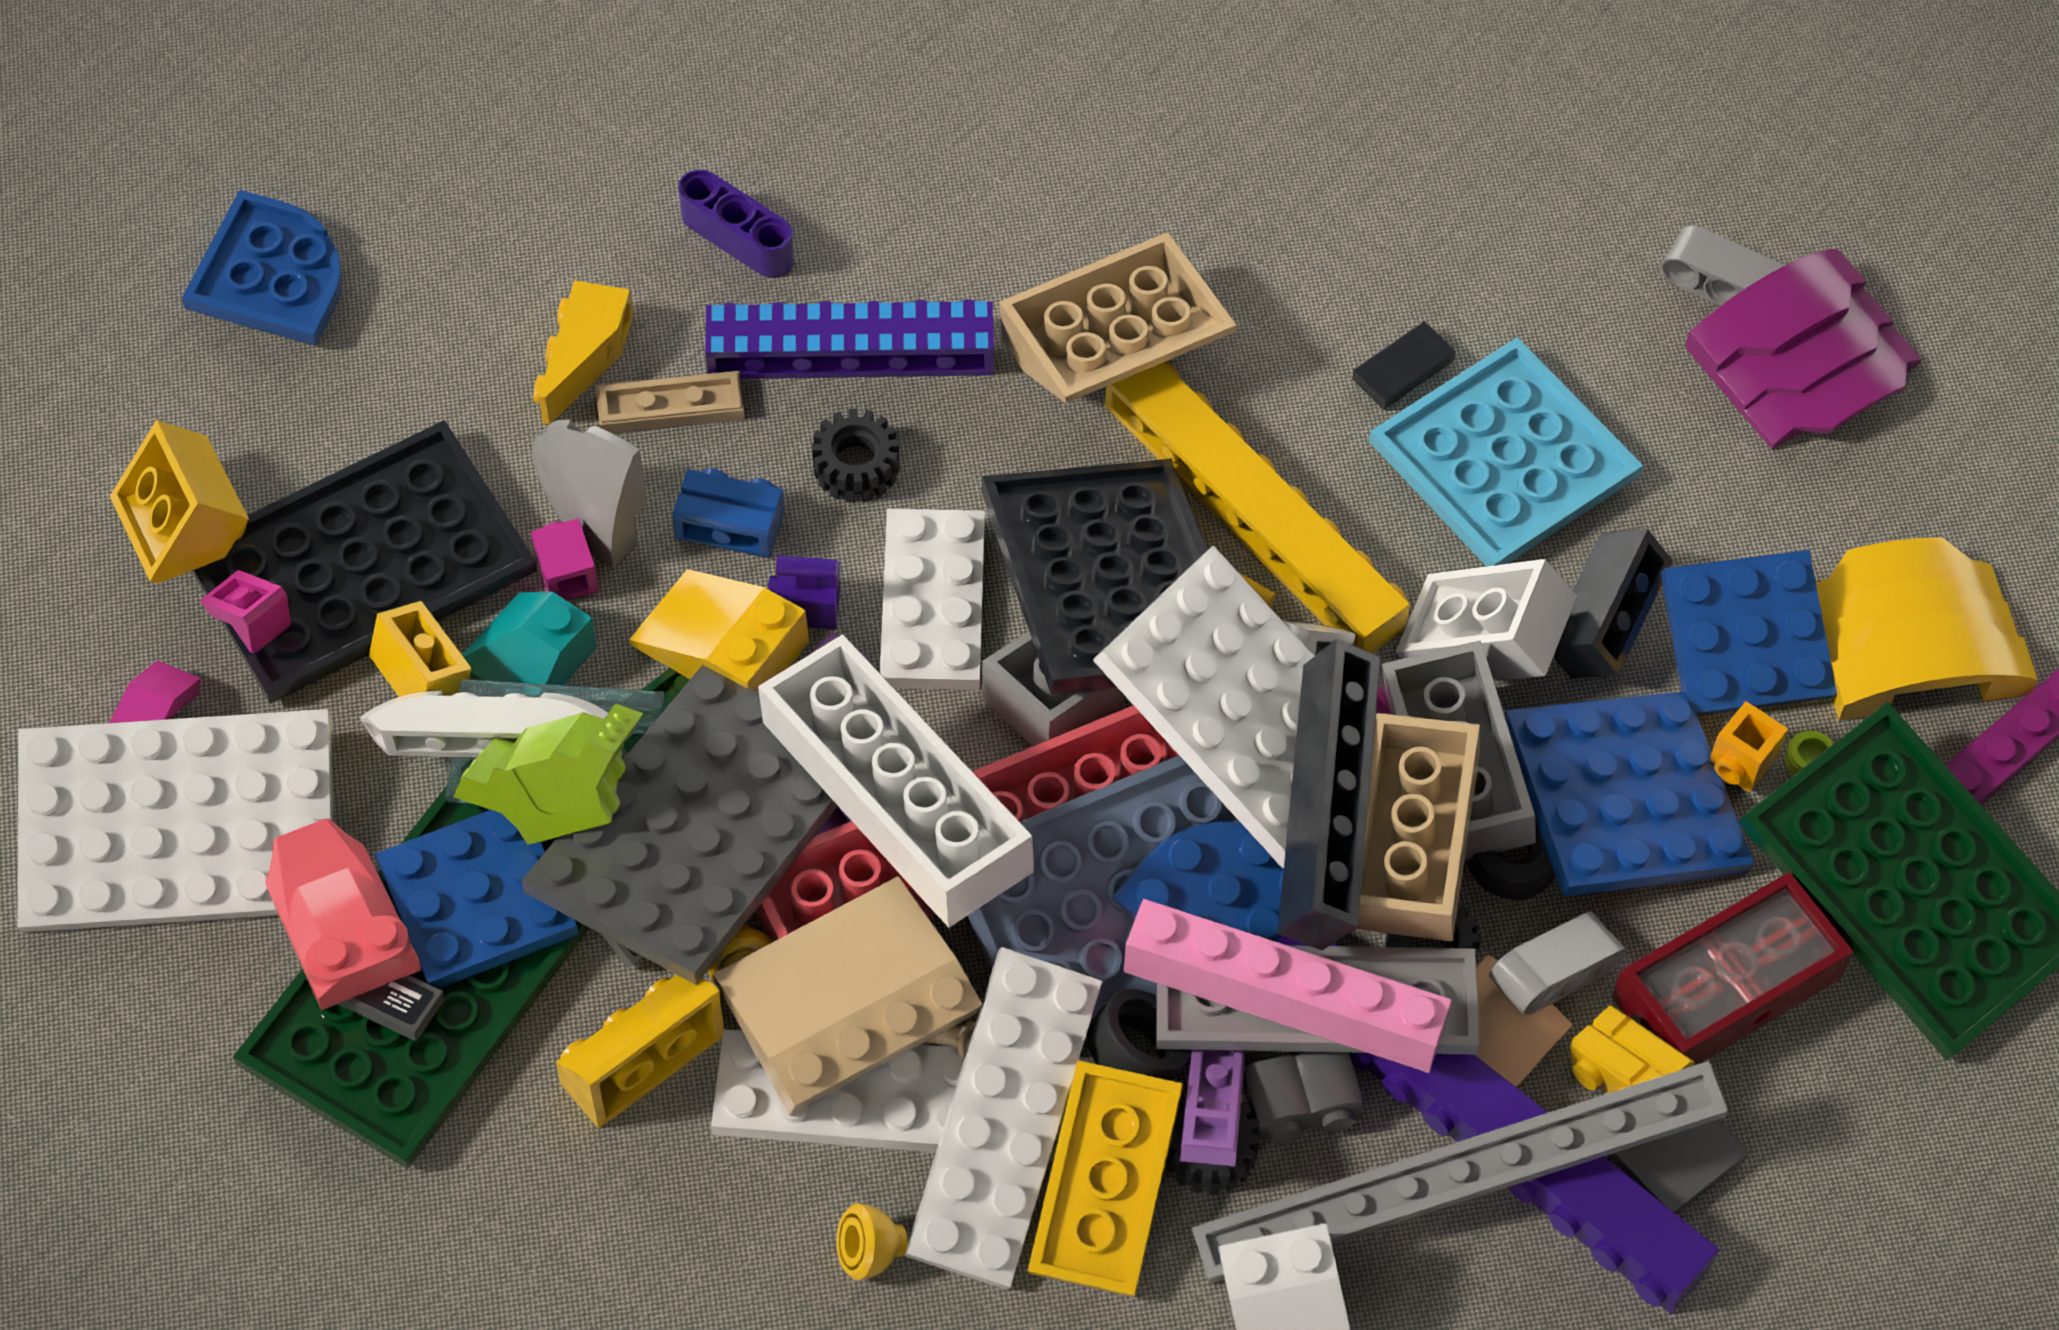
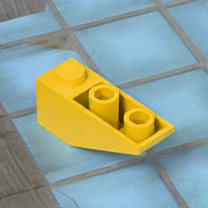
M574 280L569 298L563 297L561 299L557 317L560 328L557 337L550 336L546 348L545 360L546 364H548L545 375L537 376L534 386L533 400L534 403L540 404L543 424L550 425L622 356L633 320L630 289Z

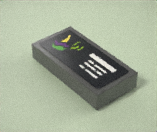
M408 975L338 1003V1005L417 1042L445 1000L443 991Z

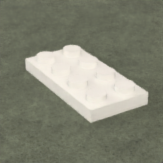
M887 508L880 675L893 688L980 690L985 511Z

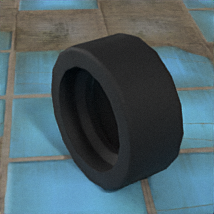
M1138 989L1120 990L1110 997L1091 1020L1086 1034L1088 1049L1097 1065L1172 1081L1188 1063L1192 1053L1190 1049H1157V997L1152 993ZM1119 1024L1130 1026L1144 1034L1154 1045L1160 1059L1148 1056L1135 1048L1125 1037Z

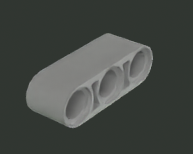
M1687 226L1682 229L1663 260L1661 271L1664 277L1672 284L1721 306L1743 289L1785 265L1704 228Z
M1589 911L1509 951L1493 966L1489 973V978L1523 1016H1528L1606 976L1623 960L1627 949L1599 918Z

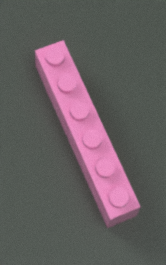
M1146 899L1142 901L1126 942L1125 973L1428 1073L1430 1072L1445 1028L1452 1000Z

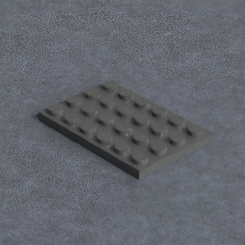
M705 665L699 668L623 759L625 771L619 778L616 789L620 804L617 811L612 815L611 823L557 837L521 880L524 893L697 985L838 807L831 797L763 724L759 693L734 682Z

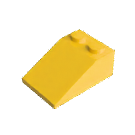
M689 569L683 573L629 639V644L632 647L689 679L694 676L702 665H705L758 693V686L789 668L809 643L806 610L765 587Z

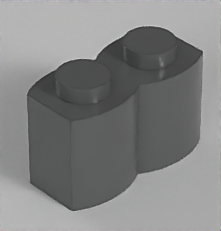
M1304 1052L1297 1056L1271 1058L1244 1067L1243 1087L1249 1108L1252 1110V1119L1256 1118L1259 1125L1258 1135H1260V1140L1272 1139L1274 1143L1283 1144L1300 1138L1303 1135V1131L1308 1129L1324 1128L1326 1132H1339L1351 1127L1356 1119L1361 1118L1363 1099L1349 1052Z

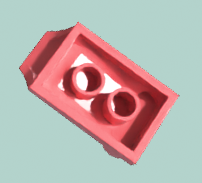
M328 818L276 837L273 841L272 859L265 881L266 888L321 1010L421 971L420 962L410 942L407 927L399 919L363 843L348 835Z

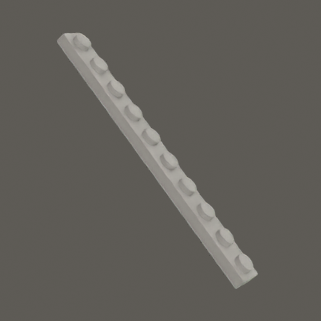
M1707 1061L1192 1227V1231L1209 1283L1225 1279L1218 1246L1327 1223L1330 1241L1333 1244L1727 1117L1728 1110L1710 1062Z

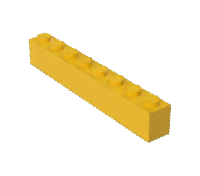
M1165 361L1106 386L1105 407L1158 460L1171 459L1179 481L1325 626L1354 633L1355 638L1352 645L1372 654L1405 630L1410 604L1402 589L1394 583H1388L1375 570L1372 561L1364 552L1360 550L1355 551L1342 538L1334 522L1328 518H1322L1309 505L1306 496L1296 486L1290 487L1277 474L1272 462L1265 455H1258L1244 441L1241 432L1235 425L1225 423L1213 411L1208 399L1202 393L1194 392L1181 379L1178 370L1173 364Z

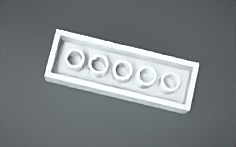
M844 635L839 636L758 686L763 724L948 927H951L1034 872L1032 835Z

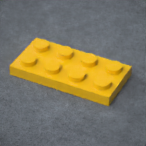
M1077 1060L1028 1268L1029 1274L1135 1298L1183 1090L1182 1083Z

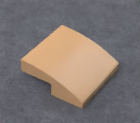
M1488 954L1476 965L1480 1046L1478 1054L1475 1055L1517 1087L1573 1024L1553 1004L1531 1015L1523 1016L1489 978V973L1498 960Z

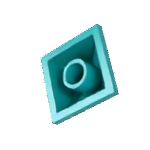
M519 592L462 653V656L472 668L470 676L502 697L513 693L523 694L530 698H539L543 693L556 694L597 649L593 620L591 616L554 592Z

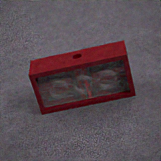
M1787 872L1621 969L1612 998L1625 1015L1693 1060L1695 1066L1839 981L1850 961L1853 950L1792 874Z

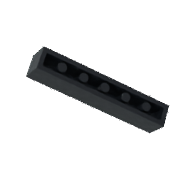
M1339 639L1334 640L1303 665L1277 932L1280 935L1321 951L1358 927L1380 666L1379 656Z

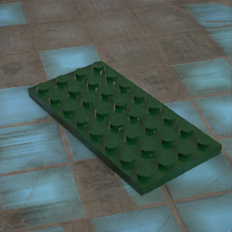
M468 757L401 844L490 810L453 797L462 775L477 757ZM557 837L541 841L545 852ZM379 870V871H378V875H379V877H380V879H381V881H382V883H383V885H384V887H385V889H386V891H387V894H388V896H389V898H390V900H391V902H392V904H393V906H394V908H395V910H396V907H395L394 902H393V900H392V897H391V895H390V893H389V890H388V888H387V885H386V883H385V880H384V878H383V875H382L381 871ZM575 920L579 935L439 988V990L443 991L445 1001L417 1042L338 1004L321 1010L302 968L233 1055L236 1066L406 1169H409L588 931L589 927ZM422 971L409 975L426 983Z

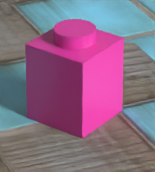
M579 518L566 522H552L541 529L531 531L535 558L547 592H554L566 601L599 592L595 565Z

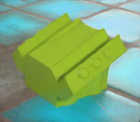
M615 703L604 719L582 712L536 726L526 727L514 743L495 737L486 749L481 750L477 759L473 760L470 767L465 770L453 797L502 813L519 830L528 845L611 823L612 815L617 811L620 804V799L616 794L617 783L625 771L621 748H623L625 740L634 732L643 713Z

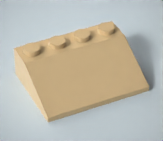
M1168 232L999 301L1002 341L1021 369L1065 404L1237 331V325Z
M899 876L712 975L788 1115L799 1111L969 1019L982 1006L957 958Z

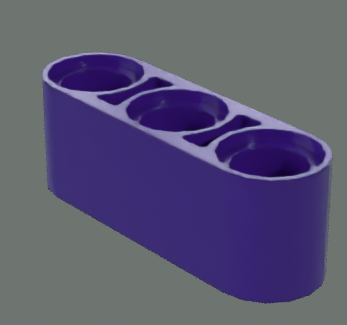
M696 169L687 172L681 177L678 184L680 213L683 223L688 228L762 276L777 278L790 272L794 266L793 231L785 219L710 171Z

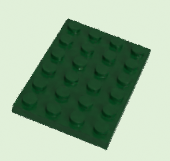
M1888 701L1745 813L1737 822L1783 875L1787 872L1792 874L1853 950V955L1946 1061L2059 968V892Z

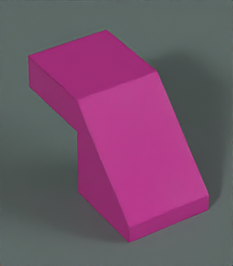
M157 660L129 682L109 723L172 719V716L199 695L201 678Z

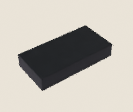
M1423 321L1355 368L1352 380L1384 410L1452 363L1455 359L1456 351Z

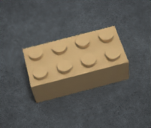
M1382 713L1375 714L1358 927L1355 929L1453 941L1480 756V725Z

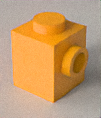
M1745 701L1718 734L1709 760L1715 764L1716 773L1724 781L1733 785H1739L1750 793L1778 758L1788 728Z

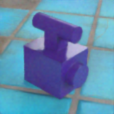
M777 555L776 575L778 576L769 577L768 590L806 610L807 627L836 629L841 594L840 561L836 559Z

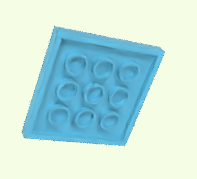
M1518 337L1370 431L1369 443L1486 567L1509 564L1640 477L1643 465Z

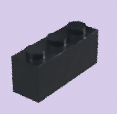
M1648 529L1601 533L1573 590L1577 598L1553 656L1571 678L1619 675L1662 585L1660 573L1664 568H1670L1673 562Z

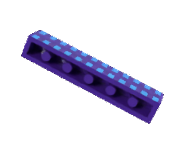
M965 299L959 302L916 300L913 302L883 303L881 301L834 303L822 301L816 304L773 302L770 304L740 305L737 303L706 305L705 356L707 374L739 371L740 379L994 375L993 301Z

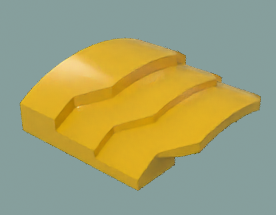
M1944 538L1903 539L1849 549L1831 576L1816 583L1837 692L1832 701L1838 720L1868 717L1887 701L1891 704L1895 694L1977 683L1983 701L2026 696L2036 686L2038 678L2025 639L2018 636L2008 603L2003 599L1992 564L1971 560Z

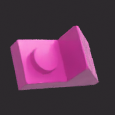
M237 570L200 600L210 616L233 626L249 652L253 654L257 653L287 629L291 623L287 594L283 588L240 570Z

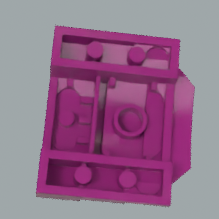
M1838 248L1827 249L1802 257L1754 282L1727 300L1691 329L1684 346L1771 449L1778 447L1804 431L1829 434L1868 408L1904 391L1906 372L1920 365L1922 361L1921 357L1892 326L1894 321L1866 291L1864 287L1867 281Z

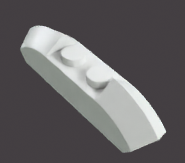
M425 691L389 700L371 709L359 718L376 744L388 756L478 757L481 750L486 749L495 737L514 743L526 727L536 726L582 712L602 719L608 713L582 699L555 693H543L539 698H530L517 693L507 694L504 697H479L467 692L456 693L453 696H442V691Z

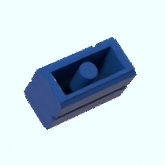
M707 468L702 472L688 469L681 486V493L678 495L673 510L672 520L675 539L771 558L777 533H779L784 517L783 489L776 488L772 482L761 478H754L747 482L729 478L727 474L718 469Z

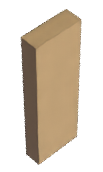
M739 371L596 385L599 425L601 429L611 433L745 420Z

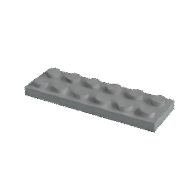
M1286 945L1452 999L1436 1054H1478L1480 1043L1475 949L1329 946L1321 951L1311 946ZM1156 983L1157 1049L1367 1053Z

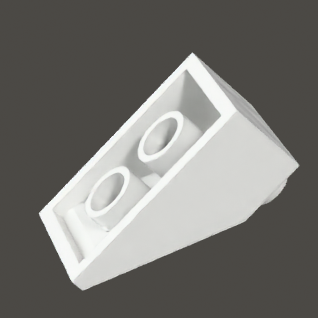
M1546 559L1428 574L1395 653L1400 658L1405 659L1481 640L1492 677L1509 680L1546 676L1577 595Z
M1327 1223L1218 1246L1236 1330H1350Z

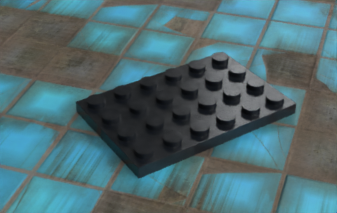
M443 420L248 514L249 520L247 521L244 534L239 540L234 542L226 557L191 571L205 595L210 593L237 570L279 585L287 594L291 621L289 627L255 654L249 652L231 624L220 620L268 702L272 704L368 656L378 613L422 601L434 619L439 621L537 572V565L532 554L450 427Z
M1171 459L982 476L981 493L1050 694L1118 688L1093 659L1207 551Z

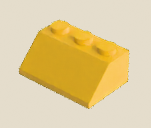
M160 420L154 422L110 495L149 581L158 584L225 558L234 542L239 540L244 534L247 521L249 520L208 437Z
M678 975L673 976L671 979L665 977L658 980L648 989L642 1000L629 1009L621 1008L608 1017L602 1029L586 1040L578 1039L562 1052L560 1059L556 1061L560 1084L598 1129L723 1038L724 1024L719 990L713 983L701 978L697 985Z

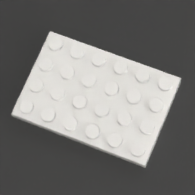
M1213 545L1099 653L1093 661L1284 869L1303 665L1312 659L1314 655Z
M329 710L18 729V929L22 933L278 915L265 884L272 859L273 841L278 836L322 819L328 818L333 821L331 715Z

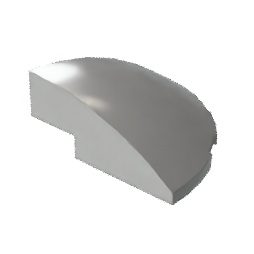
M571 420L554 421L546 428L545 432L541 430L535 436L532 443V462L540 485L552 508L563 522L579 518L589 551L613 569L638 543L634 516L647 504L640 449L597 426H592L585 433H582Z

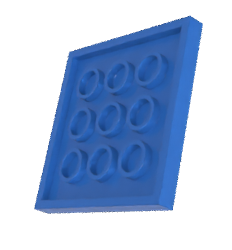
M1685 691L1506 710L1504 713L1535 814V820L1563 897L1747 874L1755 864L1741 827L1737 823L1738 820L1722 778L1716 773L1715 764L1709 760L1711 750L1697 714L1689 706Z

